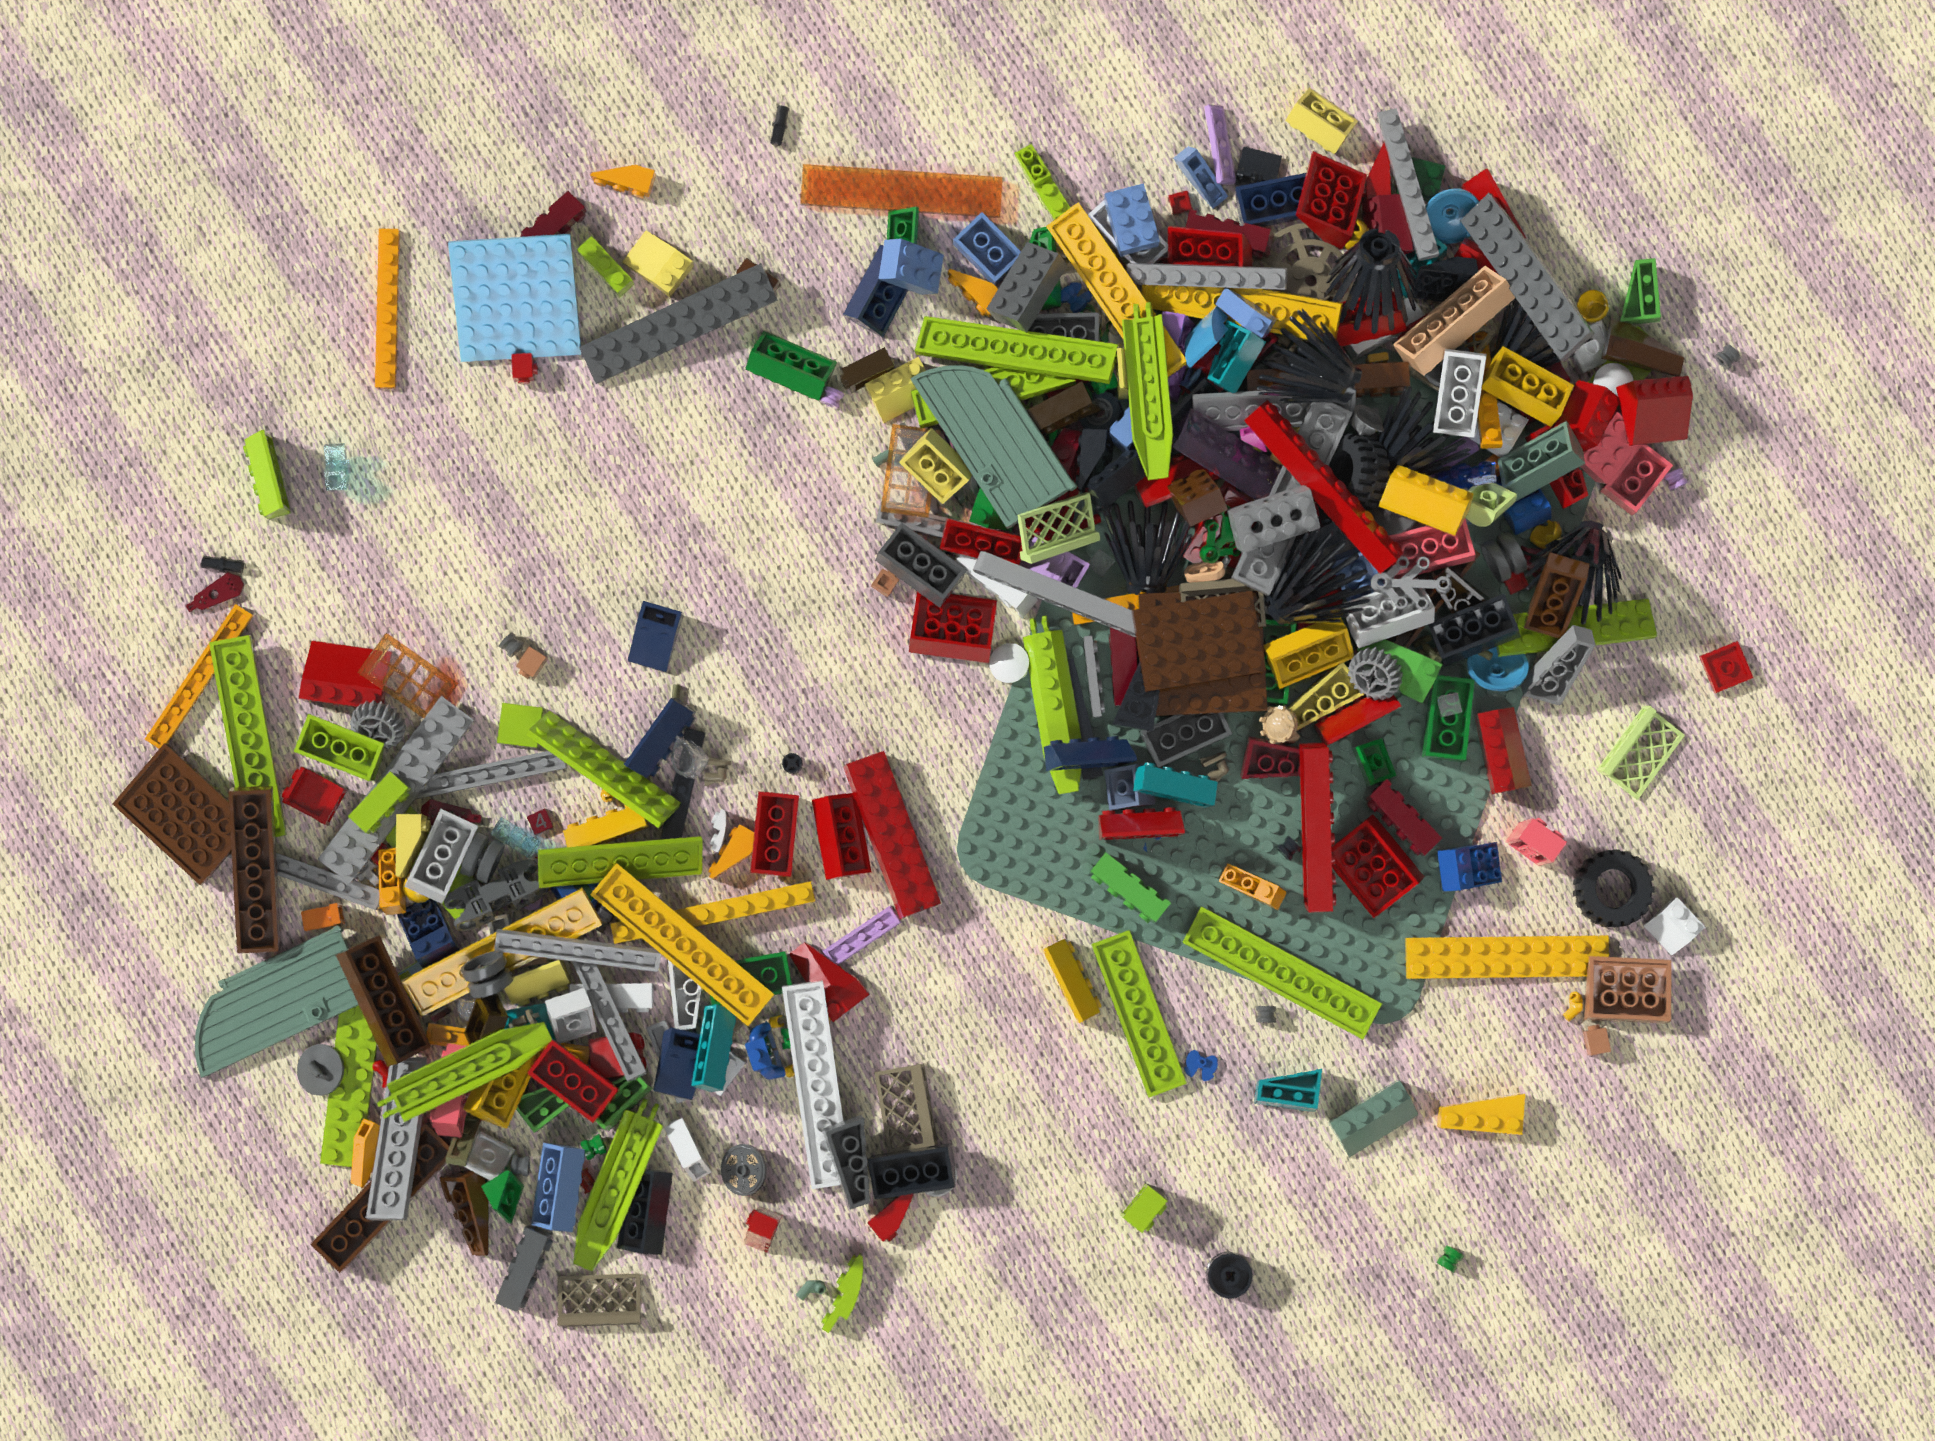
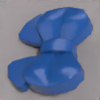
M1077 282L1070 283V285L1061 290V303H1069L1070 310L1073 313L1082 311L1086 307L1087 302H1091L1092 298L1090 291H1086L1080 296L1077 295L1082 288L1081 283Z
M1192 1050L1186 1057L1187 1067H1184V1070L1189 1077H1193L1197 1069L1201 1068L1202 1080L1209 1081L1214 1077L1213 1073L1217 1069L1218 1060L1214 1055L1206 1058L1201 1057L1198 1051Z

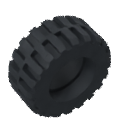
M1343 434L1328 466L1332 469L1333 474L1338 480H1341L1346 485V489L1358 498L1366 511H1370L1378 505L1379 499L1382 498L1387 486V479L1390 477V472L1388 471L1390 463L1387 459V452L1382 444L1374 438Z
M1618 849L1602 851L1586 859L1582 863L1583 865L1576 871L1577 877L1573 879V885H1575L1573 897L1576 896L1577 902L1575 904L1577 908L1583 911L1581 914L1585 918L1591 919L1590 922L1599 924L1602 927H1623L1640 920V917L1649 910L1648 906L1652 904L1654 899L1651 898L1652 893H1655V886H1652V881H1654L1653 875H1649V867L1641 862L1642 859L1638 856H1633L1631 852ZM1611 869L1623 872L1631 883L1630 899L1626 904L1618 908L1605 906L1600 902L1596 894V881L1603 872Z

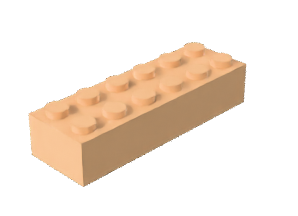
M1484 266L1395 342L1393 346L1404 362H1409L1412 368L1423 376L1426 375L1444 359L1446 349L1455 350L1500 310L1510 304L1515 296L1509 289V283L1505 278Z

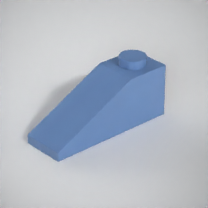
M1187 146L1173 158L1185 177L1212 209L1228 197L1222 186L1217 184L1216 177L1197 149Z
M1229 288L1223 290L1216 302L1219 308L1260 338L1268 336L1277 320L1276 317Z

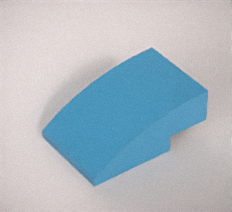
M1218 306L1190 330L1186 337L1185 358L1190 368L1228 331V328L1223 324L1228 316Z

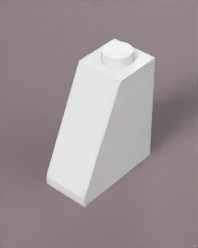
M683 1118L673 1120L668 1126L664 1127L683 1169L694 1182L712 1172Z

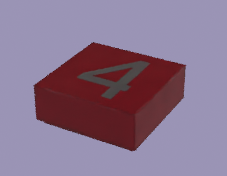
M546 808L527 816L534 835L554 827Z

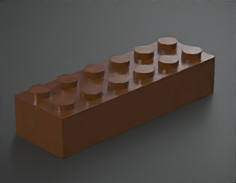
M380 935L336 954L387 1067L399 1064L431 1047Z

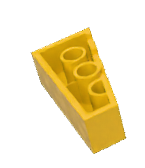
M1520 1093L1438 1107L1437 1127L1523 1135L1525 1094Z

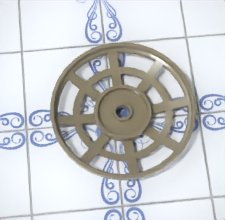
M1304 223L1291 225L1275 233L1272 244L1289 232H1291L1294 243L1284 248L1276 258L1269 255L1268 258L1255 259L1252 267H1258L1260 261L1272 265L1271 268H1287V289L1270 290L1289 292L1327 300L1330 296L1334 297L1338 291L1335 288L1327 297H1324V293L1333 282L1332 280L1330 283H1326L1332 276L1329 275L1332 268L1326 260L1331 252L1338 258L1343 254L1336 247L1324 241L1316 239L1302 240L1298 229L1309 228ZM1315 245L1324 249L1319 258L1308 257L1305 246ZM1297 249L1300 260L1292 266L1281 261L1289 252ZM1352 265L1351 268L1346 272V274H1345L1346 276L1348 275V273H1349L1350 270L1352 269L1353 265ZM1313 276L1316 279V285L1308 286L1305 283L1306 277ZM1353 281L1350 287L1348 288L1347 292L1345 293L1344 297L1342 298L1341 302L1347 300V297L1353 286ZM1299 338L1305 343H1311L1308 339Z

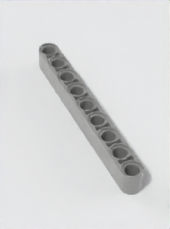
M980 552L973 568L975 573L1136 637L1132 610L987 552Z

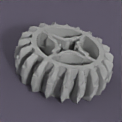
M1368 647L1364 651H1359L1352 658L1348 667V676L1351 677L1350 683L1355 684L1354 689H1359L1360 695L1366 694L1367 699L1372 696L1374 700L1380 698L1382 701L1386 697L1390 698L1398 691L1399 686L1402 684L1403 672L1400 671L1401 665L1396 664L1397 659L1391 658V653L1385 654L1384 649L1379 652L1376 647L1372 650Z
M373 700L371 703L366 701L364 704H360L353 711L350 720L352 731L385 743L384 748L386 747L387 749L396 746L402 740L406 730L405 719L402 718V713H397V708H391L390 704L384 705L382 701L376 703Z

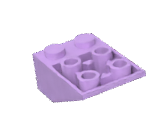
M1037 537L1033 538L1029 547L1034 546L1038 539ZM1065 552L1033 564L1021 560L1019 566L1077 588L1090 565L1070 552Z

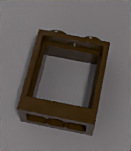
M884 347L841 368L842 375H840V380L844 389H849L852 394L864 388L866 383L893 370L894 364Z
M498 994L476 998L464 1031L469 1045L505 1028L508 1015Z

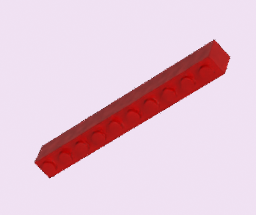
M1266 400L1244 420L1300 485H1305L1311 489L1312 497L1380 574L1404 554L1399 544L1394 542L1387 535V531L1378 525L1373 515L1362 507L1358 498L1346 489V485L1341 480H1338L1333 474L1332 469L1322 462L1318 453L1306 444L1303 436L1298 434L1292 428L1291 423L1282 417L1274 404Z

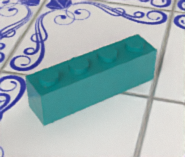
M1145 763L1144 766L1136 767L1134 792L1204 808L1215 806L1218 782L1210 780L1211 777L1199 775L1195 777L1192 776L1193 773L1181 771V773L1174 772L1175 769L1170 767L1156 768L1157 765L1153 763Z
M718 1004L705 1006L691 1086L709 1092L723 1091L726 1083L725 1077L729 1064L730 1047L733 1042L732 1036L736 1024V1016L724 1006Z

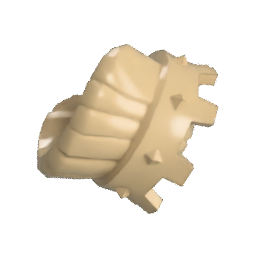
M1280 705L1279 707L1269 706L1267 713L1261 716L1259 720L1263 724V730L1260 731L1261 735L1267 736L1270 739L1269 743L1272 744L1278 742L1293 744L1298 741L1300 735L1297 733L1298 723L1296 714L1287 708L1286 705Z

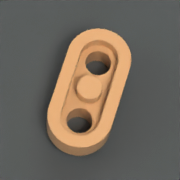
M1221 561L1214 563L1203 562L1188 566L1184 570V575L1189 583L1215 581L1221 579L1226 571Z

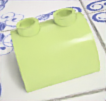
M1482 478L1468 490V492L1474 495L1466 518L1476 526H1488L1515 503L1517 494Z

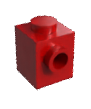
M532 353L511 354L513 380L515 382L518 381V384H530V381L535 380V375H538V364L534 363Z

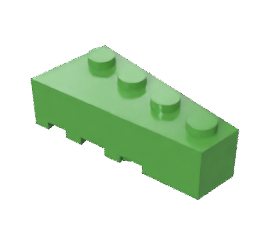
M1106 852L1090 871L1092 874L1091 878L1099 885L1104 883L1109 887L1107 891L1115 898L1119 895L1125 900L1123 904L1130 910L1135 908L1139 911V917L1146 923L1150 921L1155 923L1171 904L1166 898L1163 900L1153 888L1144 885L1140 878L1133 873H1129L1126 867Z

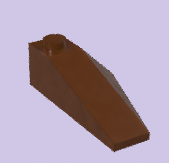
M1610 319L1601 359L1675 377L1681 375L1685 357L1635 326Z
M470 1169L439 1177L447 1203L451 1201L456 1210L453 1216L464 1227L462 1234L472 1255H489V1200L481 1187L487 1183V1178Z

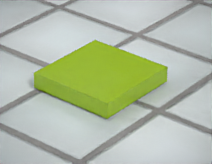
M502 703L497 743L538 748V743L526 734L542 718L543 708Z

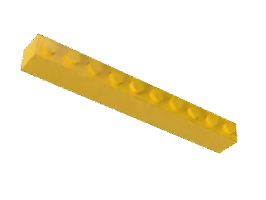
M809 881L674 911L696 928L816 902L812 882ZM622 921L610 924L614 944L642 939Z

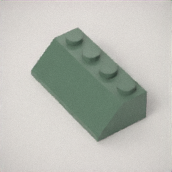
M1567 421L1497 459L1502 487L1516 493V501L1585 464L1583 449Z
M1395 1080L1327 1123L1350 1158L1418 1116V1112L1401 1081Z

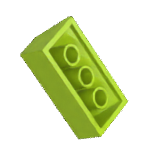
M265 430L258 431L244 439L246 445L243 446L245 456L250 459L251 465H248L251 477L254 476L256 484H253L255 495L259 496L260 499L258 504L260 515H264L266 519H272L291 514L272 436Z
M308 714L294 752L364 780L374 781L382 762L385 743Z

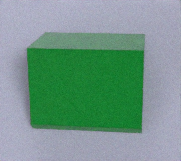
M919 207L888 212L887 240L904 239L914 244L918 243Z
M1382 738L1352 749L1367 787L1397 776Z
M506 1170L481 1187L492 1208L507 1223L512 1224L524 1185L510 1171Z

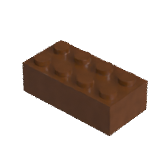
M1550 552L1526 613L1524 628L1560 639L1567 631L1586 583L1590 564Z

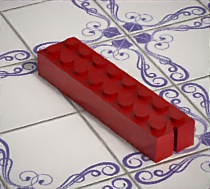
M1324 743L1299 744L1304 906L1308 912L1333 911V905H1336V893L1332 889V885H1336V875L1332 870V865H1335V853L1331 849V845L1335 844V835L1331 829V824H1334V812H1331L1330 804L1334 803V795L1330 789V784L1333 783V772L1329 768V763L1333 762L1332 751Z
M885 751L846 764L843 769L899 919L941 904Z

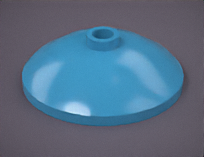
M1448 189L1432 197L1425 207L1434 237L1443 244L1458 243L1463 241L1465 237H1470L1471 235L1460 220L1479 203L1476 196L1467 190Z
M1494 647L1488 650L1493 653L1491 660H1487L1478 654L1468 657L1467 669L1471 678L1478 685L1492 691L1512 690L1521 685L1527 677L1529 665L1525 654L1498 657L1497 649Z

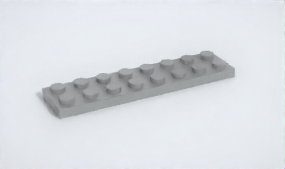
M1265 391L1192 394L1193 433L1236 431L1247 428L1249 426L1244 420L1266 400L1277 407L1278 412L1291 423L1292 427H1301L1311 403H1283L1284 401H1280L1281 398L1291 397L1258 394ZM1356 391L1351 397V399L1345 405H1341L1337 402H1332L1350 412H1353L1348 424H1351V419L1354 415Z
M413 1057L399 1064L389 1066L387 1084L430 1064L431 1059L428 1057ZM387 1085L385 1091V1098L391 1096V1093ZM394 1100L383 1106L382 1114L397 1108ZM400 1112L385 1119L383 1116L381 1117L366 1219L407 1221L423 1114L406 1122L403 1121Z

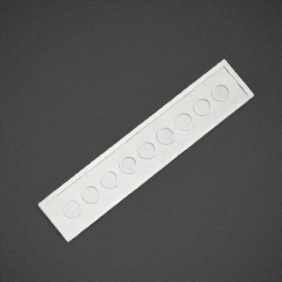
M823 980L782 986L811 1188L837 1186L840 1183L822 1128L843 1121Z

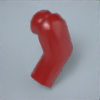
M383 1060L375 1061L372 1066L373 1070L383 1077L382 1088H386L389 1067H387Z

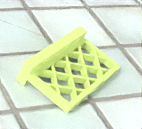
M1088 492L1018 515L1023 551L1020 552L1021 560L1030 564L1100 541L1099 532L1095 531L1091 497ZM1084 499L1085 506L1082 511L1076 509V506L1080 500ZM1067 505L1070 508L1066 515L1062 517L1058 513L1062 506ZM1050 511L1052 515L1048 522L1045 523L1041 518L1045 512ZM1073 511L1079 513V516L1073 524L1068 520ZM1033 517L1035 520L1030 529H1028L1025 519ZM1059 517L1062 519V522L1056 530L1051 525L1055 518ZM1083 518H1086L1088 528L1080 529L1081 521ZM1039 522L1045 525L1040 536L1034 533ZM1066 523H1068L1072 528L1069 534L1063 535L1061 532ZM1049 529H1051L1055 534L1051 540L1046 541L1044 537ZM1034 535L1038 539L1034 546L1029 547L1028 541Z
M1643 706L1600 764L1597 771L1638 800L1685 735L1656 713L1654 708ZM1653 718L1660 722V730L1651 731L1650 723ZM1672 731L1677 737L1673 743L1666 744L1665 732ZM1661 733L1662 744L1653 745L1651 734ZM1641 735H1647L1649 746L1639 747L1638 739ZM1663 747L1664 755L1661 759L1655 760L1653 748ZM1649 749L1650 760L1641 762L1640 750ZM1630 751H1635L1637 762L1627 764L1626 755ZM1651 763V773L1643 776L1641 764ZM1637 765L1639 776L1629 778L1628 766ZM1624 767L1625 779H1617L1613 776L1617 768ZM1639 779L1640 788L1635 793L1630 789L1629 780Z

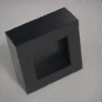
M446 1004L430 1012L429 1015L434 1022H437L452 1012L449 1004Z

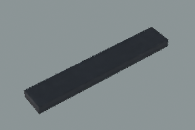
M1070 658L1068 659L1081 738L1082 742H1088L1089 738L1094 737L1074 659ZM1101 767L1081 769L1083 781L1103 776Z
M685 729L671 790V796L681 802V804L664 822L660 840L682 838L706 732Z

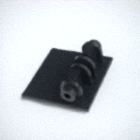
M1244 146L1234 185L1243 186L1277 179L1282 156Z

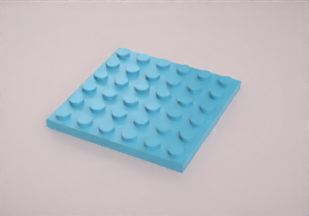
M571 234L448 242L461 362L512 359L511 354L532 353L533 358L582 354L579 348L581 346Z

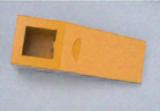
M635 164L592 172L590 177L594 184L598 186H613L615 191L624 193L626 190L632 192V195L635 197L644 198V196H650L656 173L655 170Z
M949 269V277L947 278L954 287L959 286L963 290L961 294L969 302L972 300L977 305L975 307L982 316L986 314L989 318L991 314L986 308L998 288L991 282Z
M740 824L738 828L733 827L728 836L731 840L728 845L724 844L718 854L721 856L717 863L713 862L708 871L711 874L709 878L715 879L752 855L753 831Z
M396 848L378 850L380 909L386 915L406 913V895L402 888L404 878L396 876Z
M1228 863L1219 879L1220 883L1276 910L1279 909L1287 893L1281 887Z
M363 1119L354 1136L351 1183L361 1188L365 1187L374 1169L380 1125Z

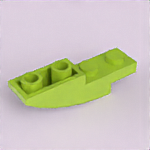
M1029 144L1015 152L1014 155L1022 171L1052 219H1057L1069 210L1070 206L1056 186L1050 172L1033 145Z
M861 1253L858 1256H852L847 1264L850 1269L846 1274L842 1272L836 1282L839 1284L837 1290L844 1294L842 1296L838 1294L832 1304L835 1306L831 1314L827 1312L821 1321L824 1324L822 1330L827 1333L831 1331L839 1316L846 1320L848 1319L857 1301L863 1278L864 1264L863 1254Z

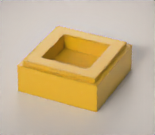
M1388 352L1369 354L1365 359L1366 364L1387 363L1389 360Z

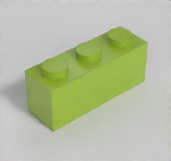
M592 236L577 249L579 255L619 298L634 285L632 278Z
M390 771L348 817L365 833H375L382 825L380 822L385 817L389 818L396 809L394 807L399 802L403 803L410 796L408 792L411 789Z

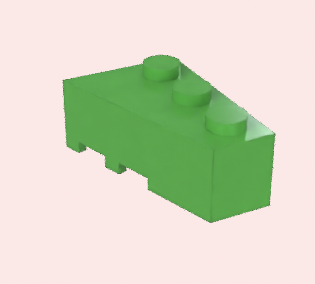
M1656 258L1635 260L1620 321L1631 325L1660 322L1661 313Z
M625 1076L612 1082L620 1090L596 1121L604 1130L610 1131L622 1119L625 1110L633 1109L653 1089L642 1076L630 1082H627Z
M544 1087L523 1095L516 1110L531 1130L536 1133L570 1105Z

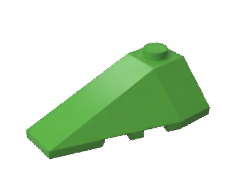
M1385 639L1362 648H1357L1358 652L1364 651L1368 647L1371 650L1376 647L1379 652L1384 649L1385 654L1391 653V658L1397 659L1396 664L1401 665L1400 671L1403 672L1402 684L1398 690L1403 695L1420 703H1423L1442 666L1437 661Z

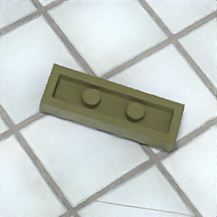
M466 1115L462 1138L453 1137L446 1155L447 1164L467 1165L482 1125V1120Z

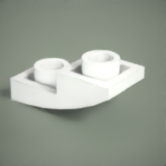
M721 809L720 813L716 811L712 819V823H714L713 828L720 831L719 834H714L710 842L713 845L711 849L719 853L724 844L727 831V813L723 809Z

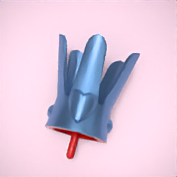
M1189 367L1185 379L1179 385L1183 390L1182 395L1184 393L1190 394L1203 379H1206L1207 376L1204 378L1199 376L1201 374L1200 369L1193 374L1192 367Z

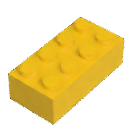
M1504 346L1494 356L1482 382V390L1550 427L1561 416L1574 386Z

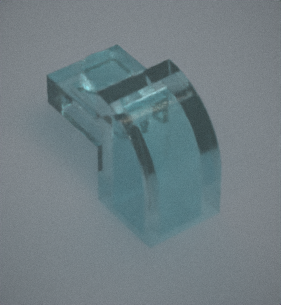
M345 443L325 444L326 467L324 477L326 491L347 490L349 483V461L346 456Z
M503 817L499 819L490 833L529 859L541 843L538 839Z

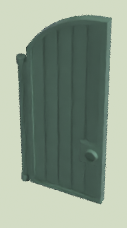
M961 365L929 369L910 378L1007 529L1019 523V514L1043 507L1068 490L1072 491L1077 488L1076 483L1072 481L1011 388L1007 378L1001 380L998 385L989 372Z
M340 924L233 976L218 981L219 986L224 990L210 996L200 1014L196 1028L195 1058L201 1078L207 1077L359 1005L336 957V954L349 949L342 934L343 928Z

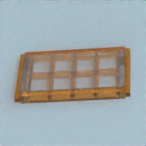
M892 424L881 512L929 518L932 494L899 461L930 429ZM933 429L940 436L941 430Z
M388 633L383 635L357 672L423 719L441 696L447 700L459 684Z

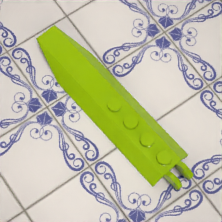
M1147 302L1145 306L1147 317L1140 318V307L1138 304H1133L1134 319L1122 320L1132 439L1147 479L1168 478L1173 429L1162 314L1153 317L1151 302Z
M1047 615L1042 616L1041 620L1044 632L1038 633L1037 622L1035 618H1031L1029 621L1032 635L1023 637L1025 651L1029 657L1028 670L1044 759V747L1050 745V741L1063 740V743H1069L1071 739L1082 740L1063 631H1050ZM1081 769L1050 771L1059 795L1079 791Z
M544 1022L500 1030L386 1084L391 1096L377 1102L378 1107H383L394 1100L397 1108L386 1111L382 1114L383 1118H388L400 1112L403 1121L406 1122L519 1068L548 1045L552 1038Z
M644 1098L638 1112L625 1110L578 1222L573 1264L589 1271L594 1270L616 1240L663 1128L662 1124L654 1120L660 1106L659 1104L655 1103L649 1117L642 1115L647 1107L648 1099Z

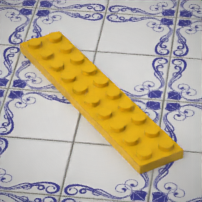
M1079 202L1046 226L1122 338V320L1134 319L1133 304L1139 305L1140 318L1147 317L1145 310L1147 300ZM1163 325L1168 377H1170L1185 366L1187 362L1184 354Z
M1143 285L1141 293L1147 302H1151L1152 309L1203 319L1217 306L1216 302L1225 288ZM1229 288L1277 318L1270 330L1272 333L1282 334L1281 328H1285L1296 337L1307 339L1306 335L1290 321L1289 317L1293 316L1320 339L1298 315L1297 309L1302 312L1303 308L1323 333L1324 329L1320 325L1321 321L1327 326L1335 339L1337 337L1342 303L1270 289ZM1224 312L1228 316L1224 323H1226V321L1228 320L1236 325L1242 326L1231 316H1229L1226 312Z
M617 863L590 894L747 1026L752 1023L775 995Z
M581 888L502 930L575 939L601 926L602 921L585 891ZM497 932L401 981L421 1017L469 993L467 987L469 982L464 980L460 971L461 967L479 955L494 951ZM503 952L507 961L505 967H508L510 971L538 958L537 956Z
M1609 935L1405 938L1406 979L1586 977L1589 956L1609 957Z

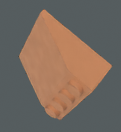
M1589 956L1584 1020L1665 1024L1670 1022L1671 960Z

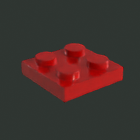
M1738 641L1699 656L1714 694L1753 678Z

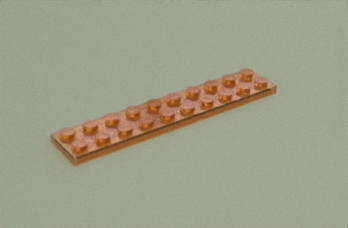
M803 164L800 205L882 211L919 207V213L977 217L983 212L987 217L1000 218L1003 177Z

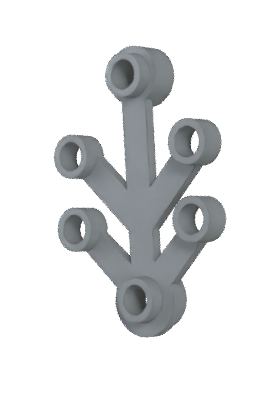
M1401 556L1389 571L1381 574L1377 573L1371 579L1372 589L1377 593H1385L1399 610H1404L1408 602L1405 597H1399L1392 588H1401L1416 604L1417 609L1423 611L1428 607V600L1420 597L1413 588L1436 589L1438 593L1446 594L1451 590L1452 583L1445 576H1441L1437 580H1414L1422 570L1428 569L1430 562L1426 557H1420L1417 564L1401 579L1392 578L1400 570L1408 567L1409 560L1405 556ZM1405 560L1407 564L1400 566L1399 561ZM1420 561H1426L1427 565L1425 567L1420 566ZM1383 579L1385 584L1383 586L1378 585V580ZM1445 581L1447 586L1443 588L1439 583ZM1403 600L1405 605L1400 607L1397 602ZM1425 601L1426 605L1424 607H1420L1418 605V602Z

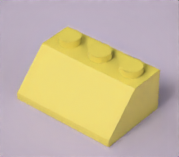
M1308 88L1296 102L1285 120L1292 128L1301 131L1308 139L1316 141L1326 151L1333 154L1338 151L1358 123V120L1311 88Z
M919 357L865 384V389L883 423L915 408L911 391L916 390V387L910 378L926 371Z
M932 428L899 461L942 504L964 486L972 476L960 455Z
M557 960L513 977V982L504 990L511 1004H518V1007L529 1004V999L537 997L538 1000L548 997V992L555 989L557 993L569 989L568 985L572 982L564 960Z

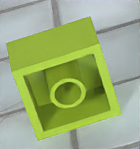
M1145 1183L1120 1216L1141 1233L1144 1230L1148 1232L1155 1223L1153 1221L1157 1214L1161 1216L1168 1207L1166 1205L1167 1200Z

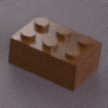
M1204 469L1193 471L1190 476L1176 479L1167 486L1175 507L1190 527L1228 510L1219 487Z

